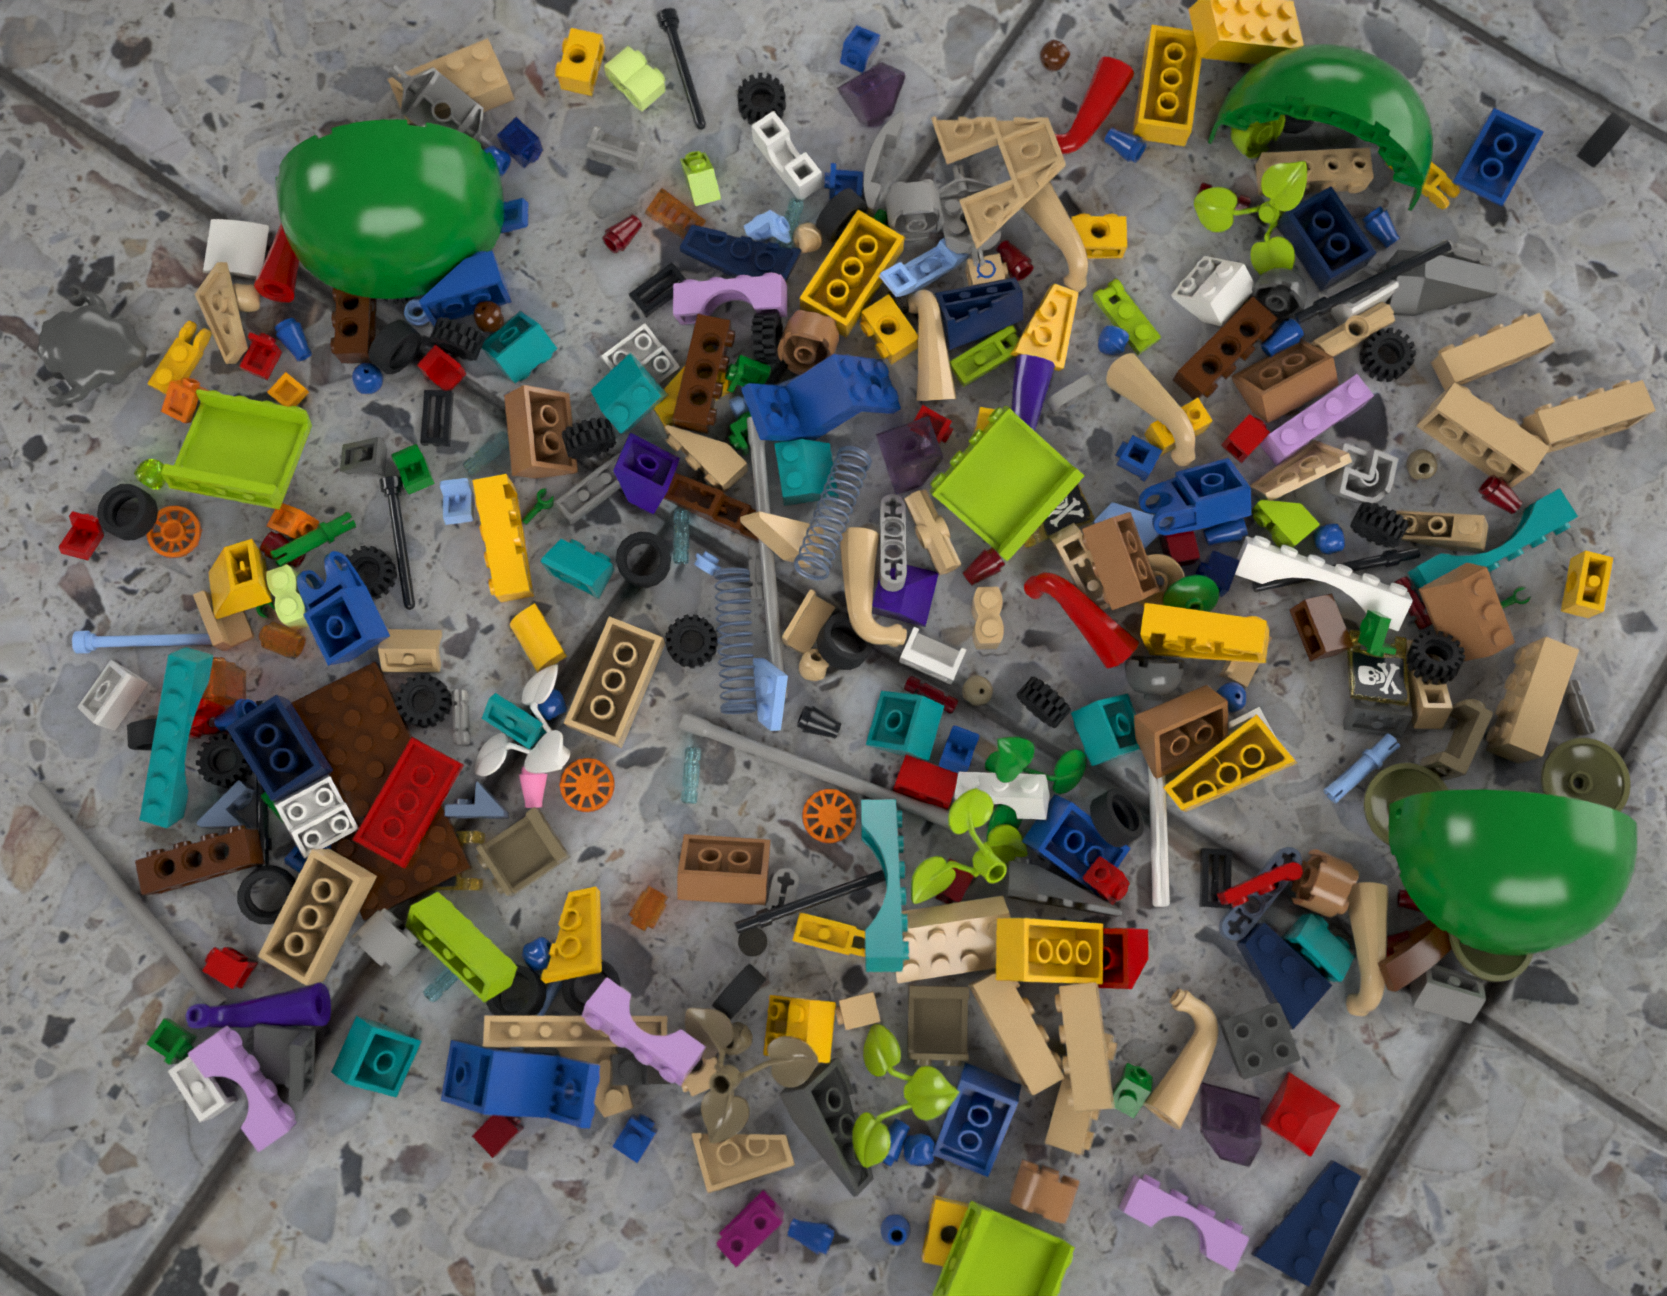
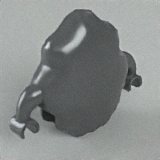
M71 285L69 287L72 293L78 295L76 297L68 296L67 299L73 306L82 307L73 312L60 311L51 319L44 321L39 335L38 356L44 361L46 368L54 378L66 380L69 386L72 387L69 392L63 393L58 387L50 386L48 388L50 393L58 395L54 399L46 398L52 407H61L64 404L79 402L85 399L90 391L104 383H122L146 359V348L136 336L134 326L127 320L113 319L106 310V304L98 295L89 291H82L78 285Z

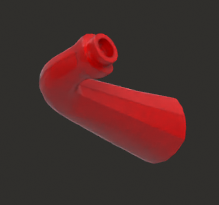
M1103 56L1100 58L1071 129L1064 134H1055L1062 155L1070 154L1080 149L1104 122L1134 77V71L1128 64L1113 57Z
M282 223L254 282V287L261 296L269 300L289 303L294 300L299 260L287 240Z
M1043 572L1031 576L1024 583V592L1030 598L1039 599L1046 593L1051 595L1061 605L1105 668H1113L1120 665L1138 647L1139 641L1065 578L1053 573Z

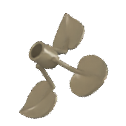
M690 1007L686 1010V1033L706 1046L702 1058L709 1060L719 1053L718 1062L714 1066L717 1072L709 1080L711 1090L705 1094L701 1102L702 1118L708 1131L710 1143L721 1142L733 1137L747 1124L750 1116L749 1104L745 1098L734 1095V1089L739 1086L743 1079L768 1066H772L771 1073L776 1082L784 1087H797L808 1080L818 1065V1057L807 1043L796 1037L782 1036L776 1038L768 1045L767 1051L771 1060H767L740 1073L732 1065H723L725 1057L723 1048L732 1042L734 1035L733 1026L729 1018L721 1011L710 1008Z

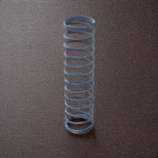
M844 446L838 450L834 465L831 467V473L828 475L827 483L824 485V491L817 502V509L813 513V518L809 524L810 527L806 530V536L802 541L803 545L799 548V554L793 563L795 570L806 578L824 580L829 575V569L832 568L830 561L835 559L834 551L839 549L837 542L843 539L841 533L846 531L844 524L849 523L848 515L853 513L852 506L856 505L857 502L855 498L860 495L858 489L863 487L862 480L866 478V471L870 469L872 463L871 457L858 447ZM844 450L855 451L863 455L867 460L856 454L844 453L840 455V453ZM841 456L860 458L866 462L867 466L860 467L854 463L846 462ZM842 464L853 471L863 472L864 477L859 478L851 472L840 471L837 465ZM840 473L848 479L860 481L861 484L859 487H856L848 481L837 480L834 474ZM845 474L852 475V476H854V477H856V478H852V477L847 476V475H845ZM837 482L848 489H856L857 495L853 496L845 490L833 488L831 483ZM834 491L843 497L853 498L854 503L850 505L846 501L830 497L827 492ZM824 500H831L840 506L849 507L850 512L845 513L838 508L827 506ZM820 509H828L837 515L846 516L847 521L841 522L834 517L823 515ZM817 511L821 514L820 516H816ZM817 518H825L829 522L842 525L844 528L842 531H838L833 527L821 525ZM813 527H821L828 532L839 534L840 539L834 540L827 535L818 534ZM811 529L814 534L809 535V530ZM810 536H818L827 542L835 543L836 548L830 549L825 545L814 543ZM808 538L811 543L805 544V540ZM814 545L821 550L831 552L833 557L827 559L823 555L809 551L806 546ZM804 547L807 552L801 553L802 548ZM804 554H810V555H812L813 557H811V556H802V555H804ZM804 560L811 567L825 570L826 574L818 576L807 573L799 566L798 561ZM821 560L827 561L829 563V567ZM810 562L816 563L817 565H819V566H821V567L815 566V565L811 564Z
M723 568L713 573L714 578L720 580L714 585V588L721 591L715 595V599L721 602L715 609L722 613L716 617V621L722 624L716 631L723 635L717 639V642L724 646L717 651L719 655L724 656V658L718 661L720 666L725 667V669L718 673L720 677L726 679L719 684L721 688L727 690L719 695L721 699L728 701L720 706V712L723 714H747L757 710L755 704L737 703L755 702V698L730 699L722 696L735 691H754L756 689L755 687L730 688L722 686L723 683L729 681L755 679L754 676L729 677L721 674L732 669H752L755 667L754 665L728 666L721 664L722 661L731 658L754 657L753 654L727 655L720 652L730 647H751L754 645L753 643L726 644L720 642V639L729 636L753 635L752 632L725 633L719 631L720 628L728 625L745 626L752 624V621L748 620L734 622L719 620V617L727 614L745 615L752 613L751 610L723 611L718 609L719 606L727 603L746 604L751 602L750 599L722 600L717 597L723 593H747L751 591L750 588L724 590L717 587L722 582L738 583L749 581L750 571L745 568ZM727 573H742L740 575H721Z

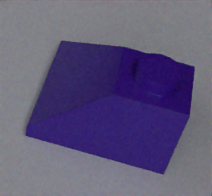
M629 433L613 471L628 502L654 515L668 491L680 458Z
M907 565L904 587L894 592L885 590L878 580L872 604V614L926 627L939 575L938 572ZM891 568L890 570V576L892 580H896V568Z

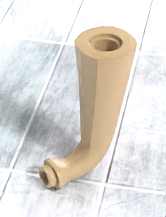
M1049 181L1022 209L1063 252L1069 267V273L1064 277L1065 287L1080 292L1087 286V253L1080 235Z
M928 290L911 293L907 296L906 308L908 312L918 314L916 401L957 399L938 302L935 296Z
M1128 353L1116 359L1107 372L1106 381L1108 387L1164 424L1172 433L1176 444L1175 449L1171 452L1172 460L1178 466L1190 465L1196 457L1194 450L1195 432L1184 410L1134 353Z
M846 528V531L841 533L843 539L840 541L846 605L850 623L857 635L866 642L877 645H889L891 647L904 645L907 636L906 628H902V625L897 623L890 627L881 626L872 616L874 574L880 534L867 528Z
M1375 882L1356 883L1351 887L1348 896V913L1360 969L1361 986L1359 993H1352L1347 996L1346 1006L1348 1012L1355 1016H1366L1370 1011H1373L1380 1003L1385 989V981L1378 962L1387 958L1388 887L1387 885Z
M1179 988L1171 996L1169 1002L1175 1011L1186 1012L1192 1017L1195 1030L1162 1081L1143 1104L1155 1116L1176 1129H1181L1212 1058L1218 1039V1022L1212 1009L1200 999L1195 998L1188 990L1183 991Z

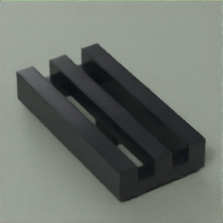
M671 262L630 292L629 297L647 318L673 298V287H670L678 281L682 283L686 278ZM671 273H674L673 277H671L663 284H660L651 293H649L647 296L640 300L639 297L650 290L652 287H654L660 281L665 279Z
M424 390L420 439L422 446L432 444L433 446L444 445L450 447L454 401L452 390ZM436 397L433 437H429L431 399ZM445 397L443 438H440L442 400Z
M1201 848L1199 907L1231 909V903L1221 905V902H1218L1217 894L1219 892V855H1224L1223 891L1231 888L1232 850ZM1209 855H1212L1211 901H1208Z

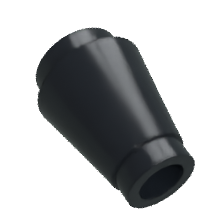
M804 706L798 719L797 727L801 728L804 733L835 739L839 733L841 722L836 721L815 706Z

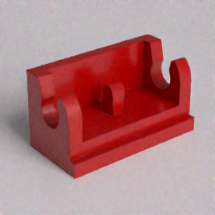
M202 698L196 710L189 737L201 739L203 735L221 732L216 726L210 727L209 720L223 713L225 707Z
M906 754L892 791L927 804H934L948 809L956 789L958 773Z

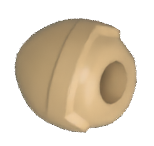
M808 222L795 228L793 242L796 248L801 249L802 253H808L820 248L823 236L815 224Z
M233 284L238 310L240 312L257 311L260 308V294L254 285Z
M811 649L802 655L799 662V673L806 680L819 681L825 677L829 663L822 658L818 649Z

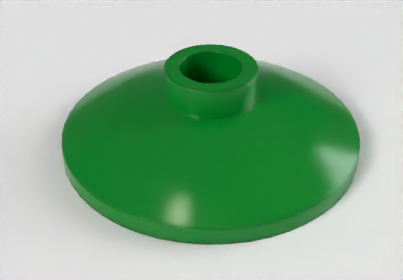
M1203 575L1186 576L1174 582L1166 590L1162 605L1211 612L1218 602L1219 589L1216 583L1209 577Z

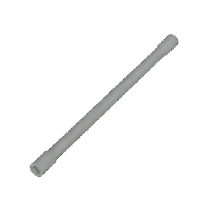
M752 417L747 418V428L751 447L756 512L760 511L771 514L765 456L766 440H760ZM759 539L769 662L785 673L774 552ZM786 687L785 699L788 698L787 687Z
M685 712L682 717L679 729L701 737H708L872 799H896V808L950 829L948 824L950 810L934 804L924 803L719 727Z
M43 783L34 786L28 792L30 798L44 814L50 817L191 983L200 998L208 1006L224 1005L228 1001L227 998L211 980L207 979L63 810L59 801Z

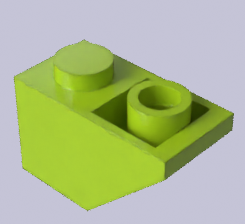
M693 151L686 154L685 158H681L680 163L694 205L699 206L720 200L721 196L714 168L706 152Z
M1260 500L1251 509L1255 522L1270 532L1273 542L1279 548L1282 545L1295 547L1320 525L1301 503Z

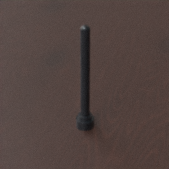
M666 8L659 11L656 18L659 27L668 35L697 129L703 130L706 127V122L677 32L680 20L676 9Z
M388 476L379 480L380 490L384 493V497L388 498L403 604L407 610H412L415 607V598L399 500L404 487L400 476Z

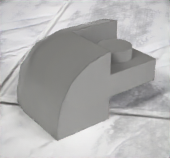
M1345 442L1338 445V449L1349 453L1352 462L1326 474L1325 485L1330 494L1354 503L1370 502L1372 504L1380 501L1386 494L1390 493L1398 463L1397 457L1376 449L1366 451Z

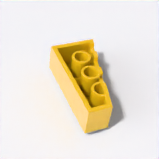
M1145 603L1140 636L1150 655L1266 663L1270 630L1267 620L1256 616L1240 617Z
M1256 714L1163 788L1181 811L1188 812L1293 766L1297 762Z

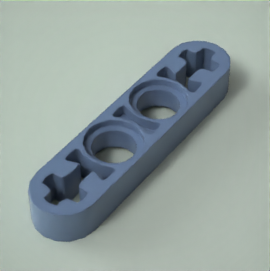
M1293 847L1281 848L1273 854L1256 876L1271 870L1272 866L1278 867L1284 863L1282 855L1291 854L1293 857L1290 861L1302 865V856ZM1278 881L1276 889L1259 896L1257 891L1247 895V897L1252 896L1256 898L1259 902V909L1255 913L1247 912L1244 903L1236 907L1231 906V909L1227 911L1219 923L1220 934L1227 940L1237 941L1243 939L1289 881ZM1241 915L1250 919L1249 922L1246 919L1240 921L1237 925V928L1240 930L1239 933L1230 934L1228 932L1230 926L1227 924L1228 921L1235 922Z

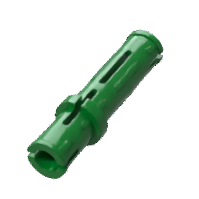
M345 512L328 523L322 522L318 524V528L294 541L270 551L271 556L275 559L285 554L284 557L275 561L277 566L281 567L326 542L329 544L334 542L335 537L355 529L356 523L352 520L342 525V523L352 518L349 512Z

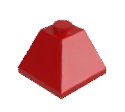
M1103 928V984H1098V988L1132 989L1149 959L1148 929Z
M1287 1072L1258 1123L1311 1157L1341 1105L1292 1073Z

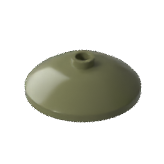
M1576 738L1559 744L1548 754L1541 771V786L1544 794L1588 801L1620 812L1629 798L1631 782L1625 762L1613 748L1596 739ZM1574 779H1577L1579 781V788H1576L1574 786Z
M1399 763L1386 767L1372 778L1365 791L1363 807L1366 821L1372 832L1382 842L1389 845V804L1411 795L1448 790V788L1436 773L1422 765Z
M1449 933L1451 948L1457 960L1468 972L1482 980L1501 982L1513 979L1525 971L1533 957V954L1508 956L1480 951L1461 943L1460 939Z

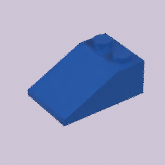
M1493 108L1472 141L1452 183L1502 207L1544 131Z
M491 250L488 252L479 251L474 253L472 257L464 259L419 300V303L434 327L437 319L440 317L456 320L473 315L474 308L479 302L492 301L501 306L511 303L512 300L503 272Z
M1056 794L1049 801L1047 819H1037L1022 840L1025 845L1097 896H1099L1098 891L1083 880L1084 874L1098 857L1104 858L1118 868L1131 849L1127 845L1114 847L1107 843L1096 830L1088 814L1071 801Z
M965 1062L956 1085L959 1094L948 1107L934 1146V1156L989 1177L1017 1107L1022 1085Z

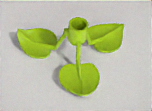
M1306 161L1279 163L1269 167L1262 176L1261 189L1263 194L1270 198V200L1262 205L1234 210L1237 205V197L1231 190L1224 187L1206 189L1200 192L1194 199L1193 205L1200 222L1206 229L1218 233L1229 229L1234 222L1233 215L1238 216L1253 212H1259L1260 219L1270 224L1264 236L1265 241L1256 242L1250 252L1251 263L1260 276L1273 268L1292 270L1294 266L1295 251L1292 244L1286 238L1280 236L1270 239V235L1274 228L1278 226L1277 220L1281 219L1286 211L1297 207L1303 198L1307 183Z
M978 788L966 791L953 803L948 815L950 829L955 834H962L969 830V834L980 848L972 858L973 868L955 861L946 863L941 856L926 859L916 868L912 877L911 901L914 905L938 895L949 887L956 875L952 868L969 872L974 877L981 874L989 883H997L1005 876L1007 871L1005 864L1008 861L1014 860L1015 857L1028 856L1026 845L1022 842V835L1012 825L1002 824L993 828L988 835V842L982 843L976 834L974 827L984 825L993 813V800L987 792Z
M874 1023L871 1026L864 1043L863 1060L865 1066L876 1077H883L888 1071L890 1075L906 1080L908 1083L904 1086L903 1094L908 1102L878 1115L876 1119L870 1112H864L857 1118L853 1127L852 1142L858 1160L866 1168L881 1163L889 1152L891 1144L890 1134L887 1127L881 1123L885 1118L912 1108L918 1118L932 1120L942 1114L959 1094V1091L937 1069L931 1066L919 1068L914 1075H906L896 1071L893 1066H896L901 1059L899 1044L895 1036L884 1025Z

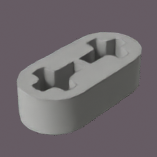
M1087 374L1053 394L1046 403L1054 414L1059 413L1092 393L1098 385L1092 376Z
M782 868L774 874L767 904L768 910L772 909V906H778L780 897L785 898L784 904L796 901L799 878L794 870ZM785 873H789L790 879L794 880V885H788L786 894H781L782 884L778 882V878L784 877ZM792 915L783 917V918L778 919V920H775V921H773V922H776V923H784V922H787V921L791 918Z

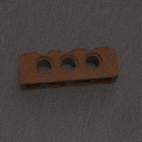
M333 288L332 293L333 299L336 302V311H333L331 315L332 325L335 328V337H332L330 341L332 354L342 364L372 363L369 359V349L376 337L377 299L361 297ZM353 303H359L355 309L349 310ZM352 329H358L356 334L348 336Z
M1252 297L1178 370L1173 381L1193 400L1196 398L1200 399L1203 395L1206 398L1210 397L1219 387L1216 382L1221 377L1225 380L1228 379L1238 368L1234 364L1240 358L1243 361L1247 360L1256 350L1253 345L1258 340L1262 343L1265 342L1275 331L1271 327L1277 318L1258 300ZM1240 329L1247 330L1250 333V337L1244 336ZM1221 348H1228L1232 355L1224 354ZM1202 366L1210 367L1214 374L1206 373Z
M697 314L673 414V422L676 428L708 434L710 425H715L717 409H714L716 399H721L723 383L720 380L722 373H726L729 366V357L726 354L728 347L732 348L735 341V331H732L730 320ZM709 345L718 346V349L714 352L705 351V348ZM702 371L712 372L709 378L699 377ZM702 396L706 398L703 404L696 405L692 403L696 397Z
M245 825L228 828V833L220 836L218 833L203 835L200 837V842L192 844L191 841H184L173 844V849L169 851L156 849L146 852L145 858L135 860L141 895H159L265 864L258 830L246 829ZM228 845L229 854L227 857H225L224 850L225 847ZM199 854H201L202 861L200 865L197 862ZM172 862H174L175 865L173 872H171Z

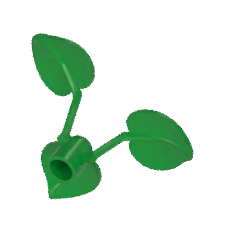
M1003 737L997 739L998 751L990 754L985 762V770L989 773H996V778L1002 783L1015 780L1019 773L1022 772L1046 775L1048 781H1054L1052 789L1055 793L1065 794L1074 789L1082 779L1086 769L1087 758L1081 750H1069L1057 761L1054 774L1048 775L1027 767L1031 763L1035 751L1031 741L1021 737ZM999 804L991 816L986 842H988V835L993 828L1002 824H1009L1018 830L1023 819H1018L1015 810L1010 806Z

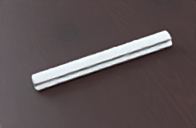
M1148 766L1152 903L1155 907H1167L1170 904L1166 791L1163 788L1166 785V775L1156 779Z

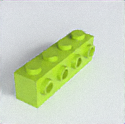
M436 892L410 906L405 927L484 1003L511 987L517 966L489 938L483 935L469 919L463 916L449 900L444 898L439 892Z

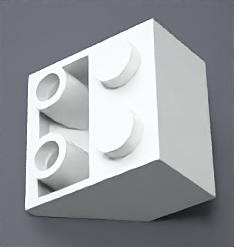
M1204 256L1188 276L1180 282L1171 296L1202 322L1223 327L1252 294V287L1255 283L1245 264Z

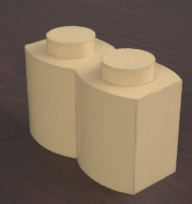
M977 587L973 596L971 612L975 624L972 638L977 650L997 649L1002 641L1004 625L999 614L1002 609L1003 600L998 587Z

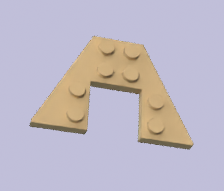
M931 117L947 165L999 145L1011 178L1009 181L959 200L976 249L985 243L1066 166L1048 117H1035L1033 119L1014 117V121H997L996 117H976L974 119L959 117L958 120H937L936 117Z

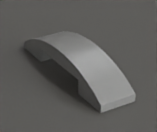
M901 111L895 114L880 130L871 146L866 161L863 200L867 204L865 214L871 218L875 214L881 193V185L874 183L885 147L897 148L905 113Z

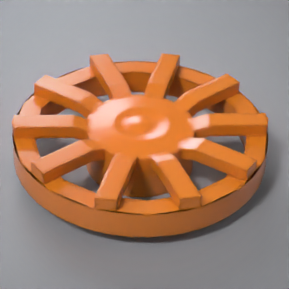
M168 506L158 511L155 524L161 527L160 532L153 533V526L146 534L148 543L155 552L167 558H179L187 556L198 546L202 528L197 516L187 508ZM170 512H179L176 520H173ZM184 513L188 514L190 518L181 523ZM166 514L168 521L165 523L158 521ZM194 522V529H186L187 526ZM195 533L193 540L186 537L187 534ZM155 537H163V538H164V539H163L159 544H157V545H156L155 542H154V538H155ZM183 540L190 543L185 549L182 544ZM170 542L167 552L160 550L164 545ZM177 544L180 551L173 553L174 546Z
M582 758L574 761L564 770L560 780V791L564 801L570 807L580 812L588 813L600 810L611 800L615 789V780L611 770L603 762L593 758ZM583 763H592L589 773L585 772ZM597 764L604 770L594 776L593 773ZM579 766L581 775L578 776L571 770ZM607 773L609 782H599L598 779ZM568 774L576 779V783H565ZM565 787H576V790L567 796ZM600 787H609L607 796L599 791ZM580 794L581 796L578 805L570 801L576 795ZM596 794L604 799L598 805L595 804L593 798ZM585 797L589 798L591 807H582Z
M823 789L811 795L806 801L802 812L803 824L808 834L819 842L829 844L840 842L849 836L854 829L857 816L852 800L845 793L836 789ZM825 794H834L831 804L827 803ZM818 796H821L824 805L822 807L813 802ZM838 796L846 800L838 807L835 806ZM849 804L852 813H841L840 810ZM811 805L819 811L818 814H807L809 806ZM807 818H818L819 821L809 827ZM852 818L850 826L848 827L840 819ZM820 825L823 826L821 837L813 832ZM837 825L846 830L841 836H838L835 827ZM828 828L832 829L834 838H825Z

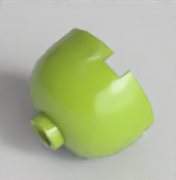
M1280 115L1279 120L1261 124L1259 122L1252 123L1246 131L1231 127L1230 137L1234 147L1249 159L1258 158L1262 153H1266L1270 149L1266 145L1271 139L1276 141L1284 128L1285 115Z

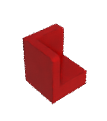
M436 345L417 365L423 375L442 390H453L466 375L461 364Z

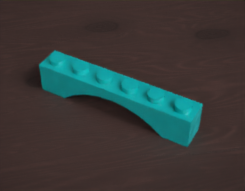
M1559 488L1527 506L1513 534L1498 548L1486 553L1465 556L1440 553L1407 573L1419 591V588L1465 563L1487 567L1488 572H1491L1500 567L1498 561L1506 557L1509 562L1524 554L1521 548L1530 545L1533 549L1546 542L1547 538L1545 535L1553 531L1555 536L1571 528L1569 522L1577 518L1578 515Z
M188 647L168 654L140 821L168 828L184 818L189 793L185 776L187 743L196 710L209 683L214 657L212 654Z
M896 799L861 800V840L871 849L879 861L887 888L882 907L873 922L865 930L866 972H903V960H909V941H903L902 932H908L907 914L901 913V905H906V887H900V879H905V861H899V853H904L903 835L898 836L897 829L902 828L903 820L902 811H897Z

